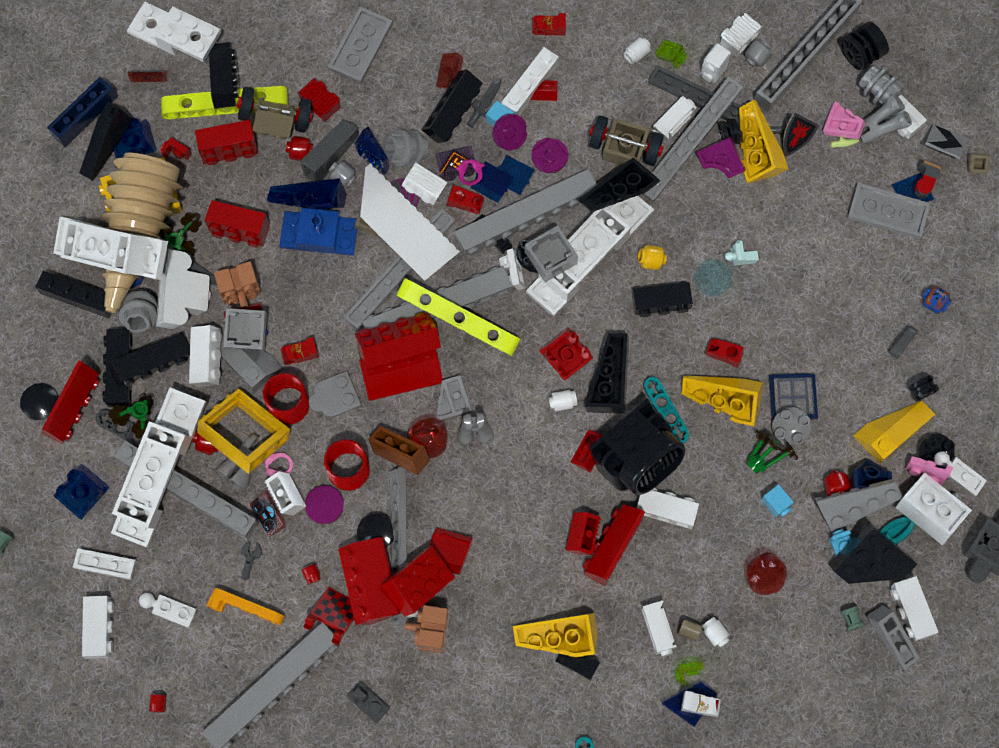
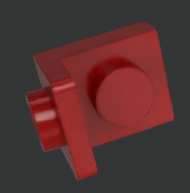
M172 137L161 146L160 153L165 159H167L171 152L178 159L183 157L188 160L192 155L189 148Z

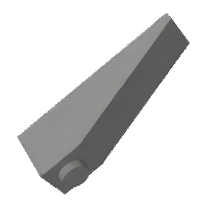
M220 328L222 335L220 344L221 358L254 394L265 385L269 378L278 374L283 369L272 355L265 351L223 347L225 330Z

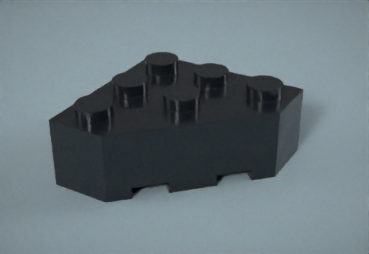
M868 521L829 565L848 584L904 579L915 568L917 563L909 554Z

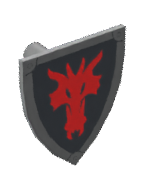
M794 112L791 118L785 122L786 128L783 136L785 157L804 147L811 140L820 125Z

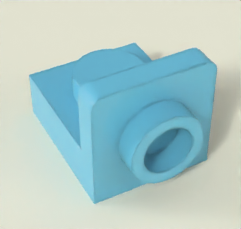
M843 529L832 533L833 536L829 541L836 556L851 541L849 536L851 534L850 530L844 532Z

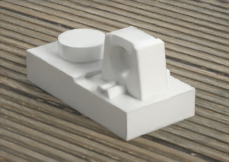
M513 248L507 250L508 255L499 258L500 267L504 266L505 270H510L508 278L512 286L518 290L525 289L522 266L518 262L516 250Z

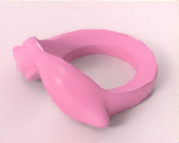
M285 453L272 454L265 460L266 474L271 477L279 472L272 468L269 469L268 465L280 457L288 460L289 469L284 473L290 474L293 469L292 459Z

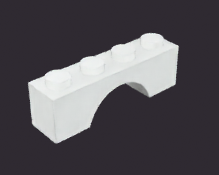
M543 47L501 104L513 111L514 114L520 116L528 106L538 86L544 80H548L558 67L559 56Z

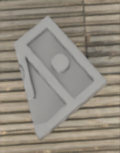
M461 376L442 380L435 417L436 423L471 413L472 410Z

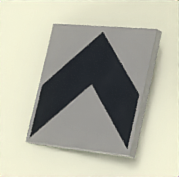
M933 124L925 145L960 159L968 138Z

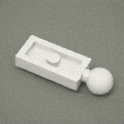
M940 451L934 456V462H936L937 466L947 467L948 465L953 467L948 478L973 497L977 496L986 483V479L957 457L950 461V457L946 452Z
M143 593L139 598L141 607L146 609L154 608L152 614L187 628L190 627L197 611L195 608L159 595L158 599L155 600L151 593Z

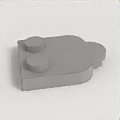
M347 371L318 382L314 388L315 394L309 399L310 408L315 412H322L328 418H334L362 407Z

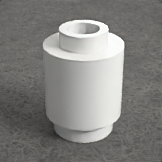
M639 37L625 49L623 55L629 63H637L651 51V45L647 39Z
M575 390L554 392L548 398L550 409L554 408L555 412L572 409L573 406L578 405Z
M715 617L702 625L704 634L714 647L718 645L721 648L730 641L728 639L730 636L729 632L720 620H716Z

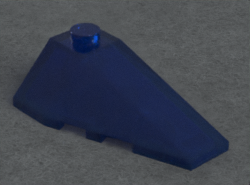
M339 178L271 186L267 201L269 203L315 210L344 208L347 193Z

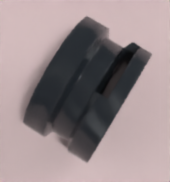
M735 118L730 119L728 122H719L721 139L731 136L734 144H739L741 142V133Z
M932 375L926 376L908 387L910 391H913L915 401L931 396L940 389L933 382Z

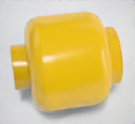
M645 245L639 250L637 261L643 269L655 271L659 270L662 265H665L667 255L664 254L663 248L654 245Z

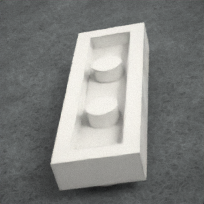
M78 548L73 568L132 580L136 560Z

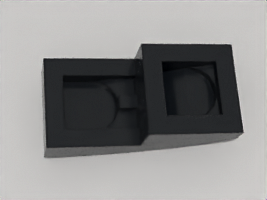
M559 654L555 661L588 680L592 679L600 664L599 661L588 655L572 657Z

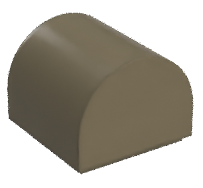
M970 153L968 156V172L988 173L990 154Z
M683 620L678 635L697 641L702 626Z

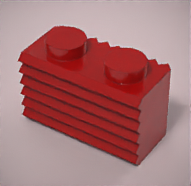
M313 78L298 92L300 100H311V110L326 122L340 109V99L335 93L328 92L326 85L322 81H317Z
M574 512L566 551L577 555L594 554L593 547H595L594 543H596L595 539H597L598 524H600L599 520L601 518L587 512Z

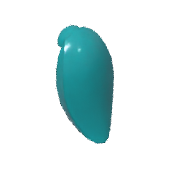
M902 517L888 523L881 532L894 543L899 544L909 537L916 524L908 517Z

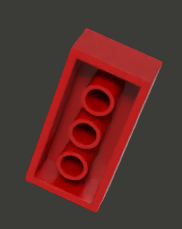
M418 313L414 317L400 318L393 323H382L378 327L372 329L365 328L358 333H354L358 351L366 369L441 348L437 327L428 313Z

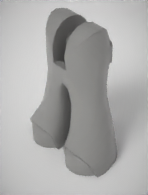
M896 94L890 96L879 110L864 119L865 126L863 131L870 129V131L860 137L863 143H868L889 132L912 125L909 114L906 111H902L905 109L903 102ZM900 112L899 114H897L896 116H894V117L891 118L890 120H888V121H886V122L880 124V122H882V121H884L885 119L891 117L892 115H894V114Z
M468 413L463 416L462 425L457 432V441L462 444L471 443L474 440V431H476L477 440L482 443H487L493 438V430L486 422L484 414L477 413V417H471V414Z
M253 433L239 447V450L246 456L252 453L251 449L255 446L259 437ZM262 440L255 449H257L265 441ZM228 458L214 472L224 480H230L234 487L245 492L253 471L248 474L239 468L233 475L238 465Z

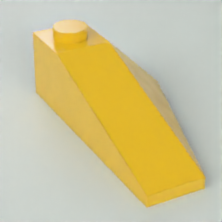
M920 401L867 423L853 437L881 464L936 414L923 401Z

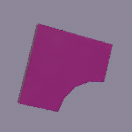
M731 136L696 152L704 169H719L728 178L746 171Z

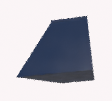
M864 458L853 470V489H862L871 484L891 480L892 471H888L870 459Z

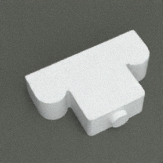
M167 249L162 278L159 280L156 327L176 329L187 322L188 314L198 316L208 310V301L211 297V292L209 291L210 277L206 274L188 271L187 269L190 268L192 260L185 252Z

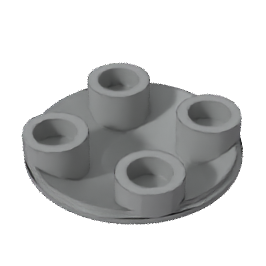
M785 408L773 420V433L781 443L788 441L789 444H802L811 430L810 418L799 408Z

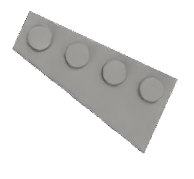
M891 479L871 484L862 489H850V492L842 494L838 492L831 494L829 497H818L815 500L831 532H834L902 499L903 496L895 480Z

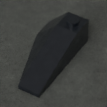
M107 103L97 119L79 174L92 181L133 120L120 108Z
M633 157L579 198V201L591 212H595L648 192L660 182V179Z

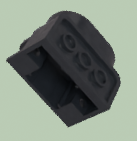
M649 399L642 402L589 447L597 470L616 489L620 491L629 489L636 495L650 492L672 474L681 464L686 451L685 445L673 434L671 426L664 420L662 414L652 409Z

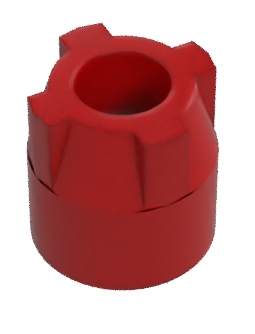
M316 564L301 570L308 585L321 580Z
M150 695L149 712L165 713L166 696Z

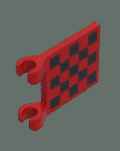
M328 587L312 612L306 617L303 628L311 630L315 621L318 620L336 630L331 642L339 645L344 634L354 621L349 597Z

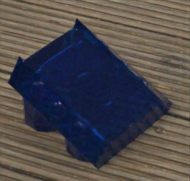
M134 117L132 118L133 120L113 149L116 159L123 158L125 153L145 155L157 150L150 123L147 119L139 120Z
M369 127L362 130L355 142L356 151L360 157L364 154L362 158L364 160L367 158V162H370L374 167L379 165L377 170L382 169L381 173L386 175L389 170L388 158Z
M80 464L77 469L69 471L67 480L58 486L53 496L82 520L106 493L109 486L89 470L88 467Z

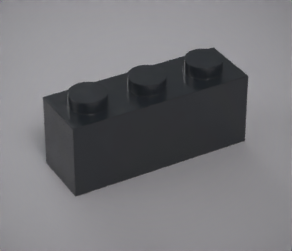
M689 282L633 288L632 291L635 315H640V317H649L652 313L667 315L670 311L685 313L692 308L693 304Z

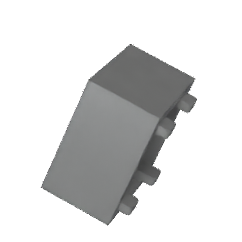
M558 225L525 244L526 255L545 283L578 264L577 253Z
M226 308L223 347L264 351L267 312Z

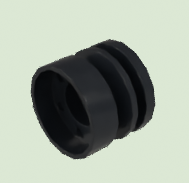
M870 21L862 24L856 31L850 32L840 40L844 56L859 71L871 65L873 61L881 59L889 52V45L885 35L876 24Z

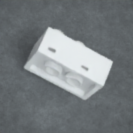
M926 473L920 477L896 506V509L942 546L972 511L961 502V496L958 493L951 494Z

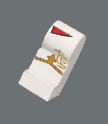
M685 691L681 711L718 717L721 700Z

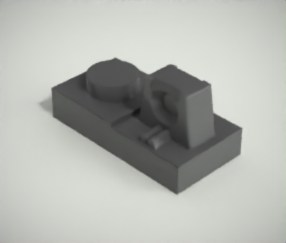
M361 682L347 695L376 724L390 709Z

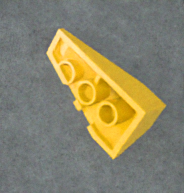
M752 100L740 107V130L743 137V142L741 143V149H743L742 162L746 168L744 175L747 183L774 177L788 170L784 153L756 100Z
M683 376L681 394L701 405L708 403L714 406V412L718 414L723 411L731 415L730 420L735 423L755 426L762 400L764 383L740 378Z
M595 613L513 626L516 646L572 657L596 654L598 631Z

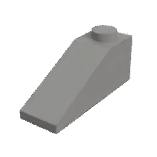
M882 605L867 616L875 632L904 670L920 659L894 611Z

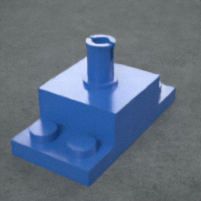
M301 208V213L284 211L279 247L283 249L354 256L358 231L354 226L357 219L340 217L338 211Z

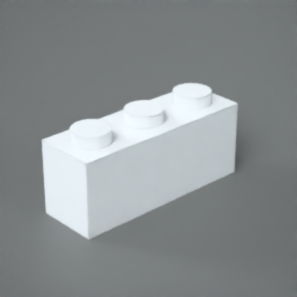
M211 325L191 327L189 384L199 387L219 385V378L221 376L220 344L222 339L220 328Z
M656 488L640 495L637 509L645 511L644 516L689 529L693 528L699 503H695L694 499L688 497L681 499L671 492L663 494L657 492Z
M917 576L894 583L891 586L890 595L893 601H897L899 607L897 609L898 616L901 620H904L906 625L904 630L908 638L912 640V643L939 633Z
M108 596L83 597L82 657L85 659L110 658V653H113V641H110V633L114 631V623L110 621V613L114 612V602Z

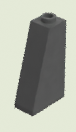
M344 119L339 122L300 161L304 176L319 185L329 173L328 170L334 162L337 163L358 138V127L353 122H347Z

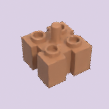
M251 261L236 265V268H227L214 272L224 304L235 305L240 302L241 308L245 309L248 307L247 299H254L258 294H261Z
M423 605V611L419 610L418 624L406 622L405 630L416 631L414 642L419 647V651L443 654L448 609Z

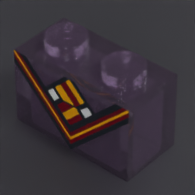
M472 146L435 154L440 178L445 179V181H452L459 176V171L456 170V167L463 160H475ZM468 164L464 177L472 176L476 172L472 164Z

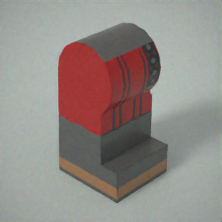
M924 159L918 170L923 174L913 189L914 195L917 198L923 199L929 195L942 166Z

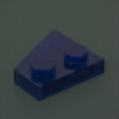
M701 682L664 701L662 704L692 727H695L702 715L681 711L684 692L690 691L713 698L717 695V693Z

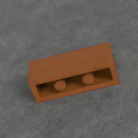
M379 426L368 439L374 454L417 475L430 462L424 446L382 426Z

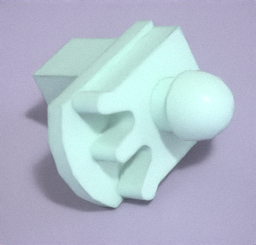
M737 240L735 245H732L731 251L725 254L727 261L733 260V266L752 264L759 260L757 251L744 252L741 240Z

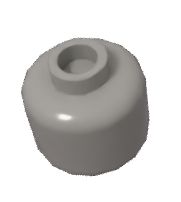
M762 39L760 41L754 40L745 51V56L747 57L745 61L752 67H755V65L762 67L772 55L771 46Z
M340 161L338 164L334 162L328 170L331 172L329 179L339 188H348L356 179L355 169L345 161Z

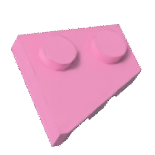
M834 101L823 132L824 135L860 139L865 122L859 116L853 115L850 110H845L838 102Z
M912 456L905 470L915 477H921L926 473L942 485L951 474L953 467L947 465L946 469L935 467L936 462Z

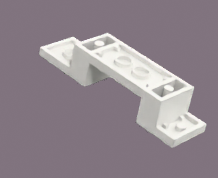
M635 196L595 211L568 239L578 255V264L546 283L539 274V278L526 290V294L555 317L577 294L580 283L612 249L617 251L649 218L654 209L639 196Z
M60 217L53 254L61 255V258L124 274L140 275L161 280L168 241L103 228L101 225Z
M169 388L156 422L152 423L149 421L113 509L112 514L116 515L117 519L111 534L144 547H149L163 513L162 510L158 509L179 455L185 456L197 428L198 420H200L206 406V401Z

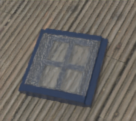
M815 374L769 375L771 420H774L781 410L790 407L803 410L810 420L818 419Z

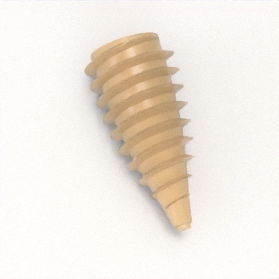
M125 153L123 158H117L113 161L120 171L110 173L111 179L117 184L107 187V191L114 197L113 199L104 200V205L111 210V213L101 215V218L109 224V227L104 228L163 240L158 235L160 230L170 229L163 221L166 216L175 215L168 207L170 203L179 202L178 199L172 196L174 190L184 189L177 183L180 169L159 158L138 153ZM106 269V273L102 274L106 279L104 307H106L105 311L116 314L127 293L131 290L130 288L134 281L141 279L139 275L124 274Z

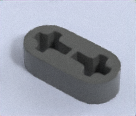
M910 326L891 350L890 354L898 359L918 333V330Z

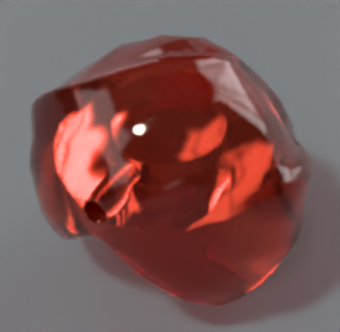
M425 418L418 420L410 426L407 439L424 446L428 458L431 459L437 458L445 451L448 434L445 425L440 420Z
M770 552L762 553L754 557L747 565V583L754 593L764 596L778 593L784 586L787 579V568L784 562Z

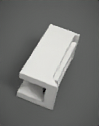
M682 96L653 125L654 130L652 133L664 134L663 142L668 145V140L692 117V114H695L696 106L694 102Z
M663 601L643 606L641 610L656 655L661 653L663 657L672 654V650L677 646L673 645L675 643L664 608L661 609Z

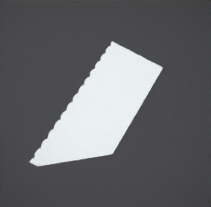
M371 163L365 167L360 217L425 281L460 251L452 243H449V240L443 237L442 233L436 230V227L430 224L429 220L424 218L423 214L417 211L416 207L411 205L409 200L405 199L394 186H391V183L385 180V177L379 174L378 170L372 167Z

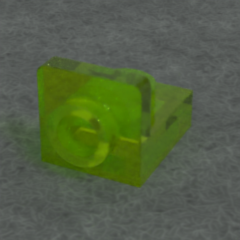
M664 40L655 52L657 58L671 62L675 69H679L687 58L682 45L668 40Z
M703 662L679 664L677 670H674L676 682H680V686L686 684L684 673H687L688 677L699 675V671L704 669Z

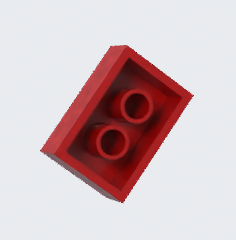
M250 120L195 130L198 151L203 164L215 165L218 161L223 160L232 162L239 157L252 158L254 154H258L255 133L252 131Z
M211 200L204 220L213 237H227L235 243H240V241L247 242L249 246L255 248L258 245L264 247L270 228L265 213Z
M430 546L419 552L381 586L403 616L406 617L419 610L456 577L433 546Z

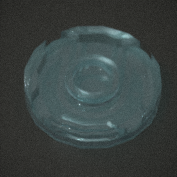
M713 259L699 265L694 279L700 292L707 296L715 297L728 291L733 277L730 268L725 263Z

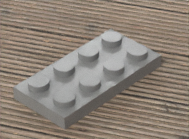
M359 7L328 65V70L361 84L392 27L393 20Z
M857 183L848 219L921 239L931 203Z

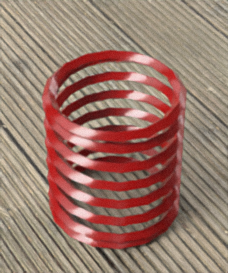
M279 373L269 378L265 383L262 392L263 400L270 414L284 425L296 424L303 420L309 410V398L302 381L298 377L290 373ZM292 388L301 393L300 401L291 409L279 410L272 406L273 397L283 389Z
M342 439L330 445L324 454V466L330 481L335 487L344 491H352L366 483L369 477L370 466L365 450L359 443L349 439ZM343 454H355L363 460L360 470L353 476L339 477L332 472L334 461Z

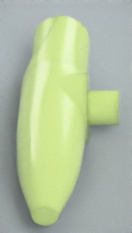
M840 137V140L830 142L831 148L856 144L859 140Z

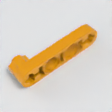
M215 587L206 605L221 613L226 604L232 607L236 606L244 612L258 615L259 618L281 626L285 618L280 613Z

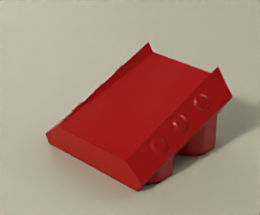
M569 328L561 331L539 349V352L564 381L593 359L588 348L584 347L579 341V336L576 332L571 331Z
M436 527L429 547L433 546L453 575H460L473 538Z

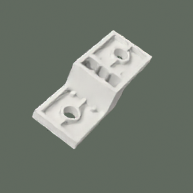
M144 2L127 29V33L174 56L179 50L204 62L220 36L221 29L173 6L168 13ZM151 21L157 23L154 28H148L147 24ZM194 35L201 36L198 41L191 40Z

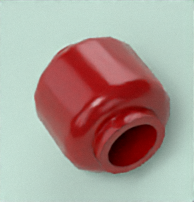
M293 136L291 142L287 141L285 152L289 153L291 160L301 161L312 150L313 144L310 143L308 138Z
M195 432L192 442L195 443L196 451L207 455H213L214 452L218 453L217 448Z
M835 470L830 472L824 479L828 497L834 493L839 492L842 494L851 491L849 477L846 473Z

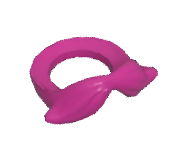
M474 159L463 160L456 167V170L459 171L460 181L469 186L477 184L482 179V167L485 164H481ZM469 163L472 164L478 173V178L472 182H468L463 178Z

